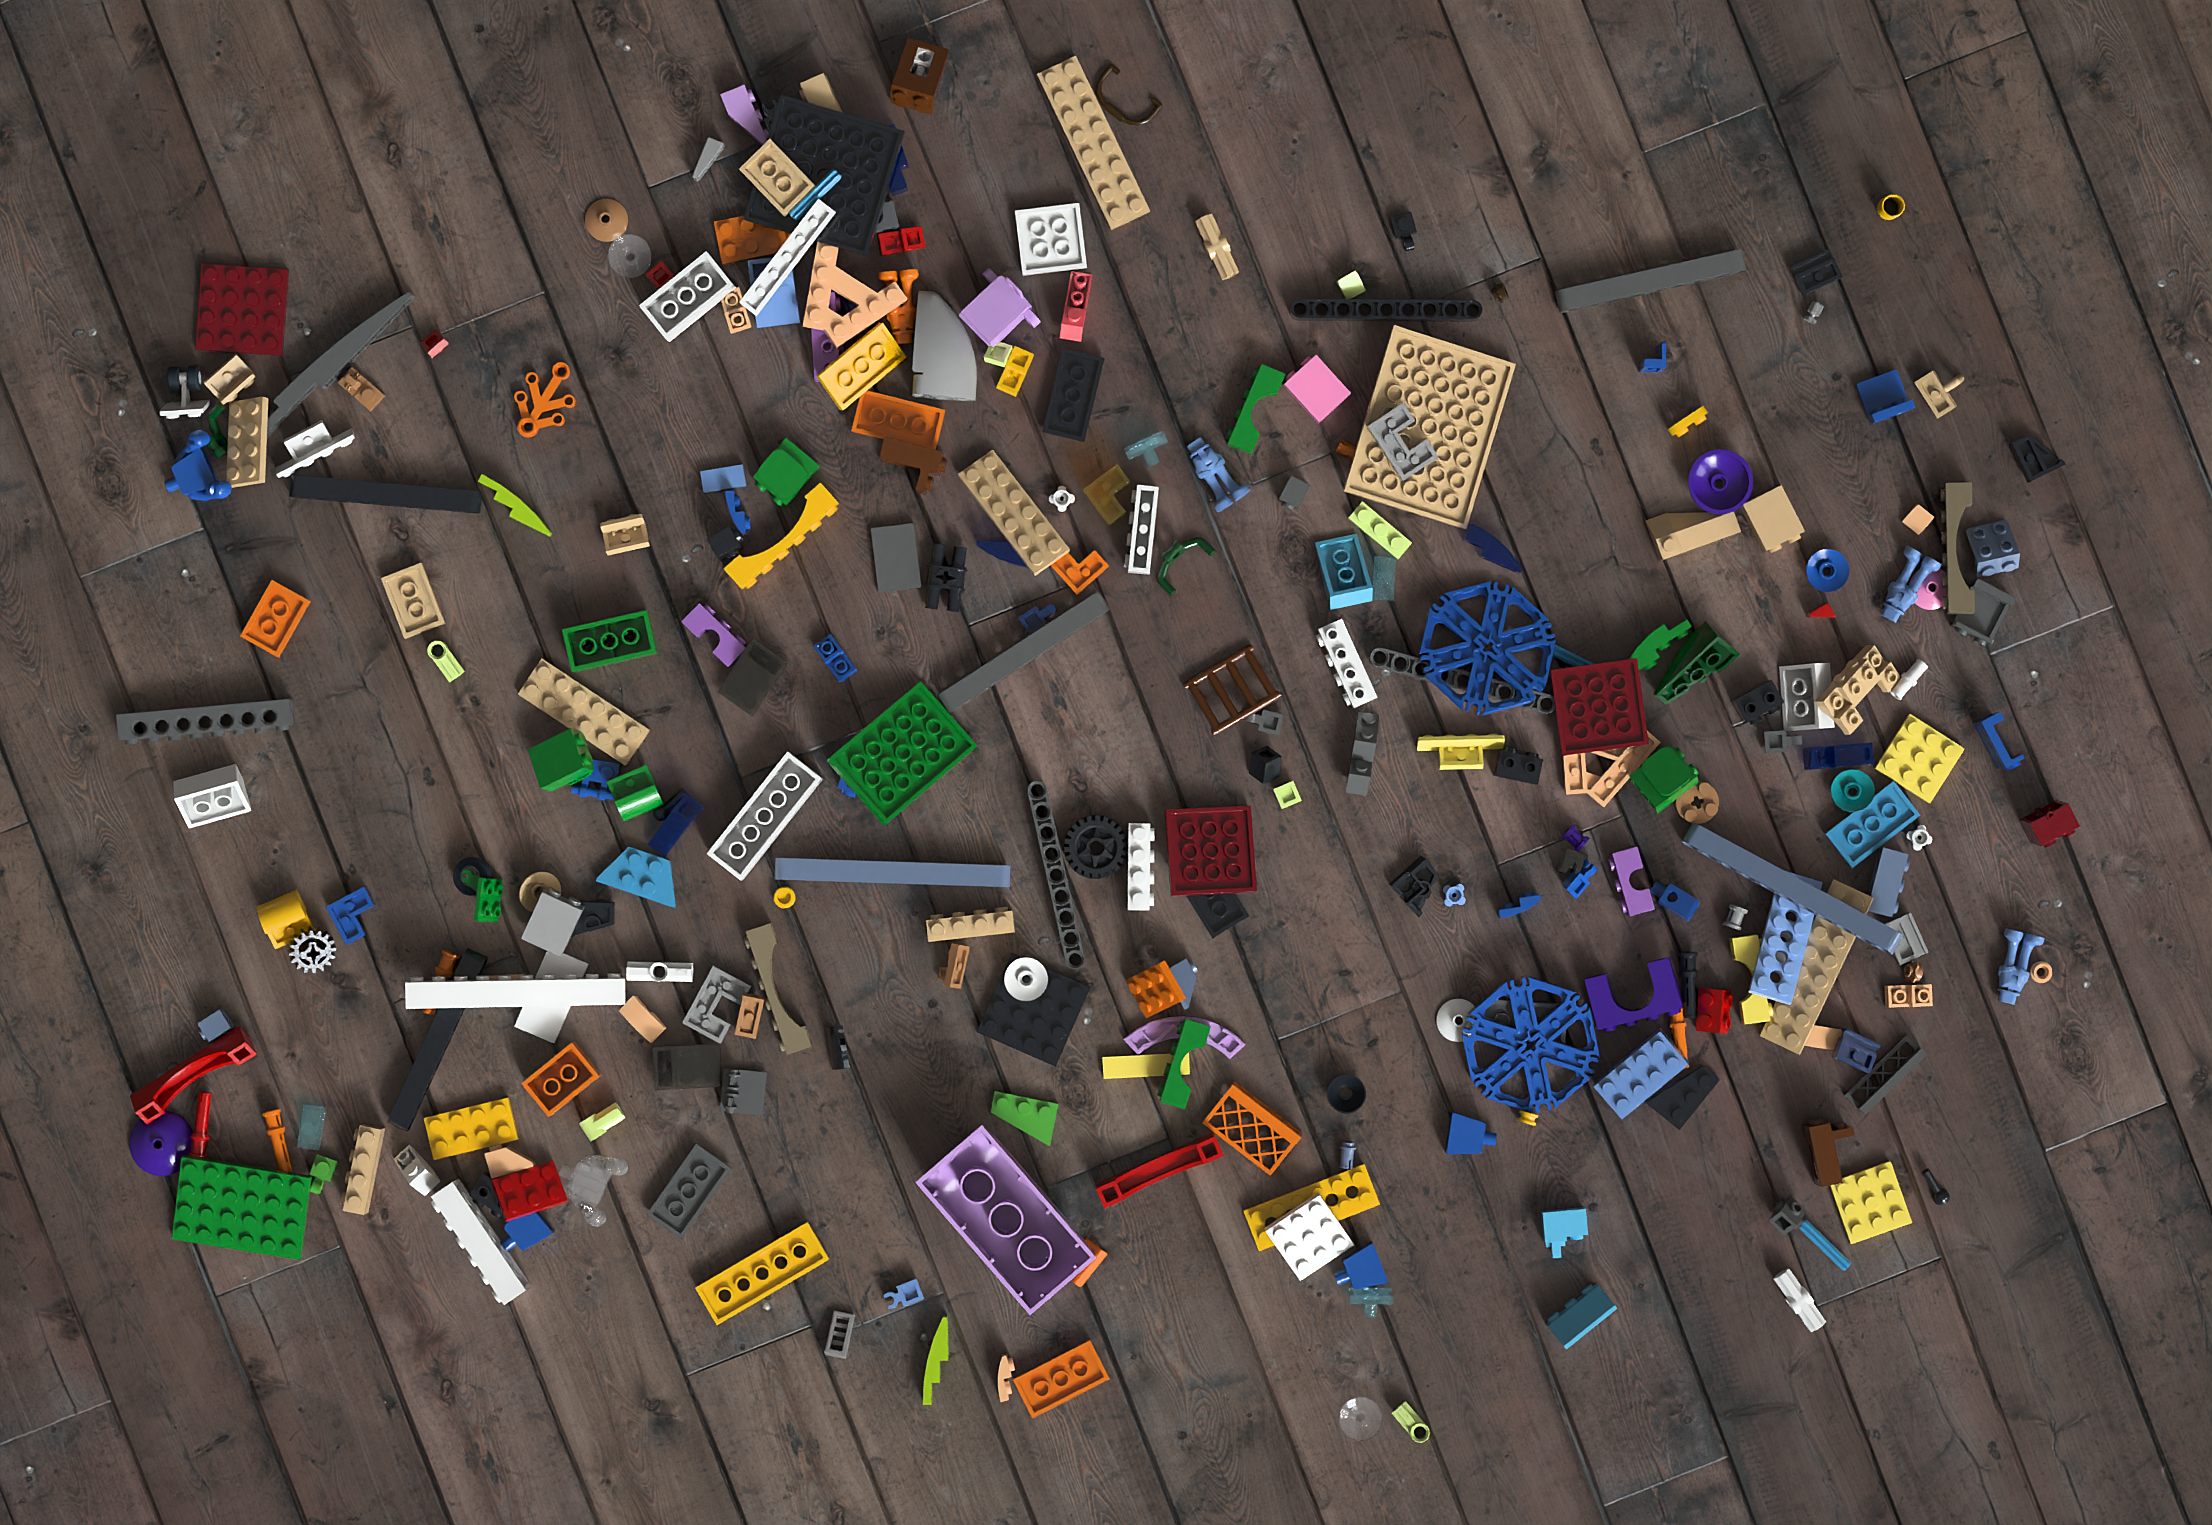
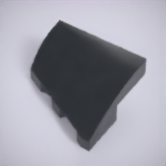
M1420 856L1389 885L1417 917H1420L1423 913L1421 910L1426 898L1429 899L1431 887L1436 883L1439 874L1426 858Z
M843 1025L825 1027L832 1070L850 1068Z

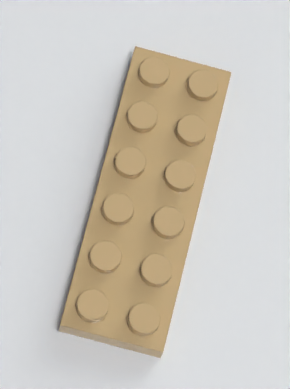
M991 450L958 474L960 480L1034 576L1070 552L1069 547L994 450Z
M542 658L518 693V695L569 729L581 731L587 741L627 766L650 729Z

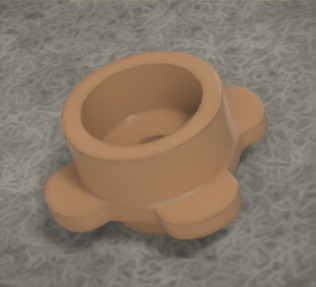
M1912 960L1908 961L1904 968L1905 981L1911 980L1914 983L1921 979L1923 966L1918 961L1914 963Z

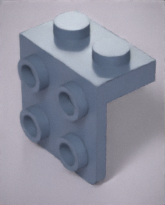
M2006 520L1971 527L1966 530V536L1975 557L1974 572L1976 578L1988 577L1995 573L2009 572L2019 568L2020 552Z

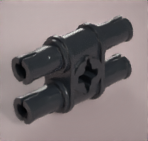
M933 544L931 563L927 565V582L924 585L925 589H927L925 608L938 610L940 591L947 589L949 592L947 611L959 612L961 594L965 591V574L968 571L967 567H965L967 548L954 546L952 565L945 567L943 563L946 545ZM945 572H948V575L954 579L948 580L947 584H944V581L937 577L944 576Z

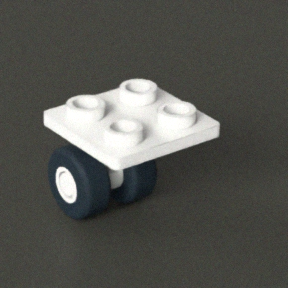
M190 365L187 368V372H181L178 366L168 368L167 381L169 390L172 393L182 391L181 402L166 403L159 411L160 416H166L168 419L178 418L180 414H188V417L201 416V413L210 405V400L191 401L189 390L200 391L202 388L200 367L198 365Z

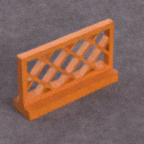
M1235 1080L1202 1122V1124L1270 1176L1295 1144L1299 1142L1303 1134ZM1228 1096L1236 1101L1237 1109L1225 1110L1224 1101ZM1241 1112H1251L1254 1116V1122L1242 1124ZM1238 1113L1239 1124L1227 1125L1226 1114ZM1223 1114L1224 1126L1215 1127L1209 1122L1213 1115ZM1258 1125L1269 1126L1272 1136L1259 1137ZM1255 1126L1256 1137L1244 1139L1243 1127ZM1240 1128L1241 1139L1232 1140L1228 1136V1129ZM1284 1138L1290 1144L1286 1149L1276 1150L1275 1139ZM1272 1139L1273 1151L1261 1152L1260 1140ZM1257 1141L1258 1152L1249 1153L1245 1149V1142ZM1274 1154L1275 1163L1271 1168L1263 1164L1262 1155Z

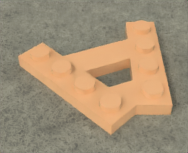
M817 242L802 327L823 330L837 348L906 302L907 297L896 282L876 293L835 266L838 254L837 247ZM831 289L858 307L843 317L828 308Z
M1647 731L1649 742L1647 745L1591 752L1614 760L1613 764L1601 777L1586 772L1585 753L1563 756L1565 795L1587 793L1598 804L1605 807L1630 778L1629 775L1640 767L1661 742Z

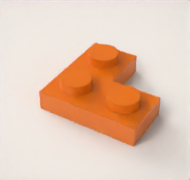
M1095 550L1080 564L1067 553L1050 565L1077 595L1109 567Z

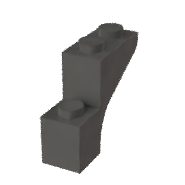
M1358 711L1346 781V793L1367 796L1377 743L1379 715Z

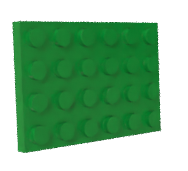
M920 681L833 754L827 762L881 824L885 826L972 752L977 745Z
M183 1155L181 1157L172 1239L300 1260L303 1252L312 1175Z

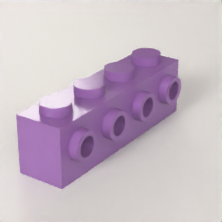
M831 292L828 308L837 313L838 310H841L840 297L836 298L835 292ZM811 328L815 382H820L816 375L838 358L840 353H844V346L842 344L836 348L823 330Z

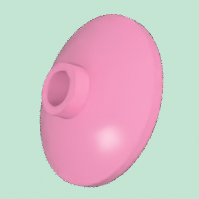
M1939 569L1938 571L1931 572L1924 579L1916 593L1919 595L1915 601L1917 606L1927 610H1934L1943 606V596H1946V588L1942 587V575H1946L1943 570ZM1918 571L1915 572L1914 575L1911 577L1909 585L1913 581ZM1930 584L1935 585L1936 589L1934 592L1928 589Z

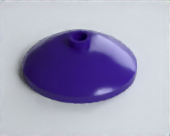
M1717 449L1703 454L1694 462L1688 475V489L1692 499L1700 508L1713 514H1728L1736 511L1749 499L1753 488V475L1748 463L1740 455L1729 450ZM1716 479L1721 480V487L1715 485Z
M165 1111L163 1115L148 1124L140 1119L130 1134L129 1148L134 1162L149 1174L157 1176L174 1174L180 1171L181 1157L191 1152L192 1139L190 1135L193 1131L184 1118L170 1111ZM157 1140L161 1141V1148L156 1147L155 1143Z

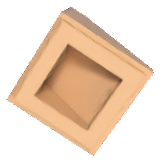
M1916 504L1903 519L1902 523L1919 535L1934 519V516L1919 504Z

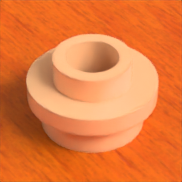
M2038 961L2031 966L2030 976L2035 982L2045 983L2052 976V968L2048 963ZM2039 968H2042L2044 970V974L2042 976H2039L2037 974V970Z

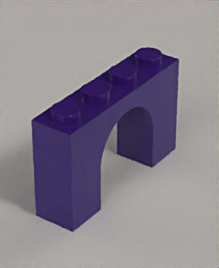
M1670 956L1647 963L1654 986V994L1651 1002L1640 1009H1627L1615 1000L1607 973L1584 979L1598 1030L1603 1029L1604 1032L1617 1029L1616 1025L1624 1023L1625 1027L1638 1024L1637 1020L1645 1018L1646 1021L1658 1019V1014L1667 1013V1016L1680 1013L1679 1009H1682L1684 1006Z

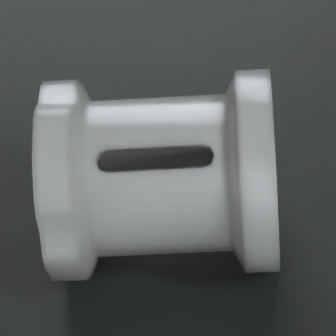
M1730 904L1726 921H1723L1722 925L1741 931L1740 925L1744 914H1747L1748 910Z

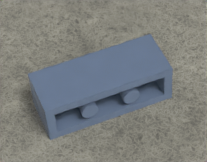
M1879 847L1867 895L1874 898L1868 912L1892 917L1893 913H1897L1899 901L1896 900L1898 893L1902 892L1905 882L1902 880L1904 871L1907 872L1910 864V859H1907L1908 854Z

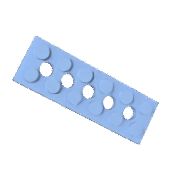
M1788 872L1821 890L1823 882ZM1776 893L1773 894L1748 992L1790 1005L1797 985L1814 914ZM1786 912L1794 913L1796 921L1789 922L1785 917ZM1781 932L1789 933L1791 941H1782L1780 938ZM1782 952L1786 957L1785 962H1778L1775 959V953ZM1771 972H1776L1780 975L1779 983L1771 981Z

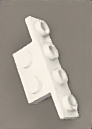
M321 420L284 439V444L293 459L275 468L277 477H288L295 472V469L311 465L314 459L330 455L333 449L349 445L355 438L352 428L332 438Z

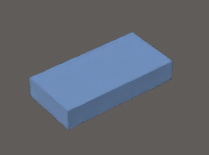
M743 464L700 471L704 493L747 486Z

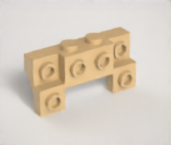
M1865 645L1855 658L1846 664L1845 669L1834 677V681L1815 702L1819 709L1829 716L1845 735H1851L1863 721L1855 708L1856 705L1876 683L1883 692H1889L1901 677L1891 662L1884 661L1875 645Z

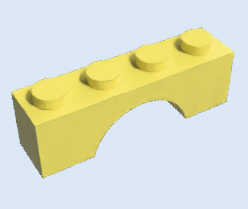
M1755 934L1729 938L1732 960L1743 963L1750 970L1751 975H1753L1762 939H1759L1758 935ZM1749 993L1743 1000L1738 1002L1741 1024L1770 1021V1016L1773 1015L1772 1005L1768 1003L1765 997Z

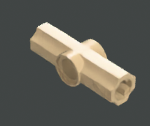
M1205 215L1196 220L1195 223L1204 240L1203 244L1209 258L1213 260L1222 281L1238 274L1239 271L1231 256L1229 244L1224 234H1221L1213 215Z

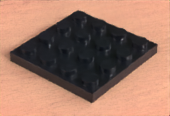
M1011 953L977 1033L1056 1067L1091 987L1045 968L1048 983L1042 995L1031 1001L1018 1000L1006 989L1004 977L1009 965L1023 957ZM1029 975L1022 977L1024 983H1029L1031 980Z

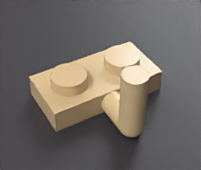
M1935 370L1914 382L1937 419L1957 407L1948 391L1964 381V376L1958 374L1943 384Z

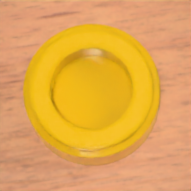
M780 887L774 893V902L780 908H789L795 902V893L789 887Z

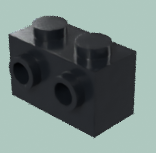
M727 527L707 539L720 561L725 558L731 560L741 554L739 550L743 549L741 543L744 540L737 529L733 530L731 527Z
M1772 680L1766 681L1731 701L1743 724L1749 722L1750 725L1762 720V714L1768 712L1770 715L1780 710L1781 707L1779 705L1784 703Z
M1505 747L1504 751H1499L1494 776L1538 785L1543 759L1538 758L1539 754L1526 752V755L1517 754V749Z
M484 1172L469 1196L473 1198V1203L482 1208L484 1205L491 1209V1214L502 1219L504 1216L491 1181L496 1178H491L489 1173Z

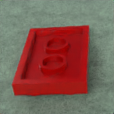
M554 1161L491 1181L505 1222L555 1207L568 1201Z

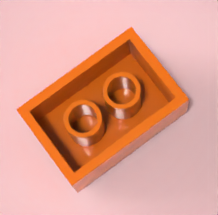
M574 1041L521 1084L544 1113L550 1117L602 1074Z

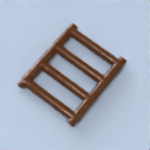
M1251 644L1241 648L1183 683V686L1190 690L1210 723L1213 736L1282 697V694L1274 689L1254 656ZM1243 657L1247 659L1268 694L1259 701H1256L1234 662ZM1224 668L1228 669L1249 704L1247 708L1240 712L1236 710L1215 675ZM1207 678L1231 716L1221 723L1218 722L1197 687L1198 683Z

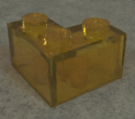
M1117 464L1082 491L1108 526L1126 514V511L1114 495L1129 485L1130 480Z

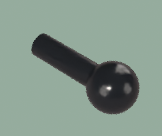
M681 788L664 805L653 809L654 818L658 821L667 820L670 816V810L687 795V792Z
M1929 1168L1923 1170L1922 1174L1933 1191L1932 1198L1934 1203L1940 1206L1946 1205L1950 1200L1949 1192L1939 1186Z

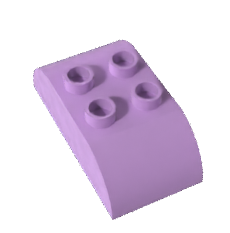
M983 1125L915 1182L1029 1315L1035 1312L1096 1259L1094 1252L1069 1220L1004 1145Z

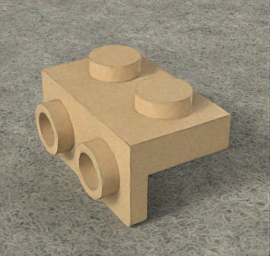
M235 353L204 381V384L224 405L227 402L231 403L238 396L237 393L242 388H248L254 382L255 374Z
M631 514L624 518L609 519L606 522L600 523L607 555L650 546L646 523L642 514Z

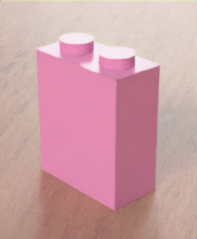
M1315 355L1313 358L1308 356L1300 364L1302 368L1297 373L1294 370L1284 378L1286 382L1283 386L1319 424L1349 397L1351 392L1322 360Z

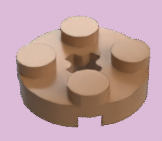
M1701 781L1675 800V808L1678 815L1687 822L1702 824L1711 820L1716 815L1719 806V798L1715 789L1710 784ZM1695 796L1703 801L1699 809L1691 805Z

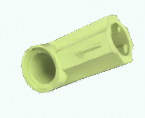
M434 641L429 644L427 649L428 655L434 660L449 682L465 672L446 643ZM437 644H440L444 649L443 654L439 657L433 654V647Z
M615 1102L598 1114L595 1113L579 1125L591 1142L626 1117Z
M1406 1401L1392 1412V1415L1415 1442L1422 1443L1429 1438L1430 1431L1427 1424L1422 1421ZM1418 1426L1426 1429V1434L1422 1438L1414 1435V1429Z

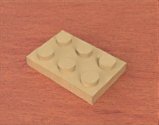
M771 139L739 168L783 216H786L815 187L811 180Z
M423 563L381 578L404 639L446 624Z

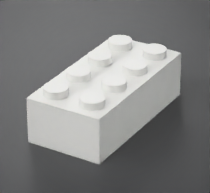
M706 251L639 306L664 338L670 342L735 290L736 287Z

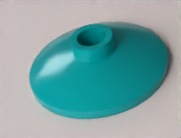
M1851 769L1841 772L1833 780L1831 786V796L1834 803L1840 809L1847 812L1864 810L1871 804L1875 794L1873 781L1866 773L1860 770ZM1850 789L1856 790L1857 794L1855 796L1849 795L1848 791Z

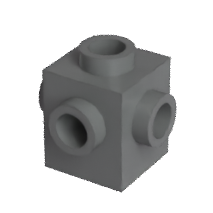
M1790 1196L1785 1201L1781 1199L1773 1207L1775 1211L1770 1217L1769 1222L1783 1235H1786L1792 1229L1796 1230L1804 1222L1802 1217L1807 1210Z

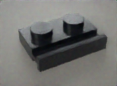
M1830 249L1789 268L1802 296L1843 277Z

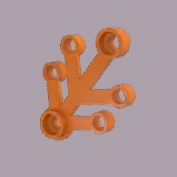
M558 362L553 366L552 373L554 376L542 396L538 387L539 376L534 372L526 375L525 380L529 384L534 404L531 414H529L526 404L528 395L524 391H517L515 393L514 399L518 403L521 419L517 424V430L523 437H533L540 428L552 425L562 426L565 422L564 416L560 413H555L552 417L538 420L542 412L561 407L572 408L575 406L576 399L570 394L565 395L563 398L549 401L561 380L567 379L570 375V368L567 364ZM565 368L566 373L562 376L559 375L558 370ZM531 375L536 377L534 383H530L528 380ZM519 394L525 395L523 401H518L517 397ZM568 397L573 399L571 405H566L565 403ZM561 416L562 421L558 424L555 423L554 418ZM527 423L532 424V429L530 431L525 430V425Z

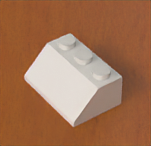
M1830 663L1779 667L1781 697L1784 701L1782 703L1784 730L1835 728L1834 721L1823 713L1815 702L1831 684Z
M236 764L173 781L174 800L188 828L251 811L245 784Z

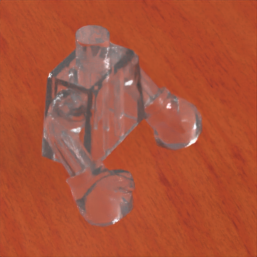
M603 1155L585 1157L583 1161H578L575 1168L563 1164L559 1176L570 1180L566 1190L569 1191L570 1199L576 1208L582 1212L585 1221L589 1225L599 1227L606 1222V1214L596 1208L600 1204L611 1176L625 1175L628 1171V1164L620 1157H605Z

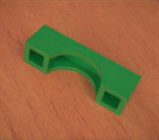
M1261 364L1260 369L1255 367L1251 380H1254L1252 388L1247 387L1242 398L1246 402L1243 408L1238 407L1234 417L1238 421L1235 428L1230 427L1225 439L1229 440L1228 446L1249 455L1252 454L1260 435L1251 420L1252 408L1260 399L1277 395L1285 373Z
M1185 1018L1184 1022L1180 1021L1176 1032L1180 1036L1177 1043L1173 1042L1170 1051L1173 1058L1171 1064H1166L1163 1074L1167 1076L1165 1084L1160 1083L1157 1096H1160V1102L1185 1110L1191 1087L1181 1077V1062L1191 1050L1205 1047L1211 1028L1210 1025Z

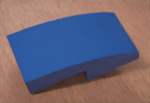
M734 490L725 491L730 515L739 531L746 535L747 529H751L750 516H746L744 511L737 512V508H740V496L736 495Z
M831 634L813 646L840 684L858 671Z
M1535 891L1522 893V897L1517 898V907H1515V903L1503 904L1502 909L1497 910L1498 918L1510 917L1531 908L1541 900V895H1535Z

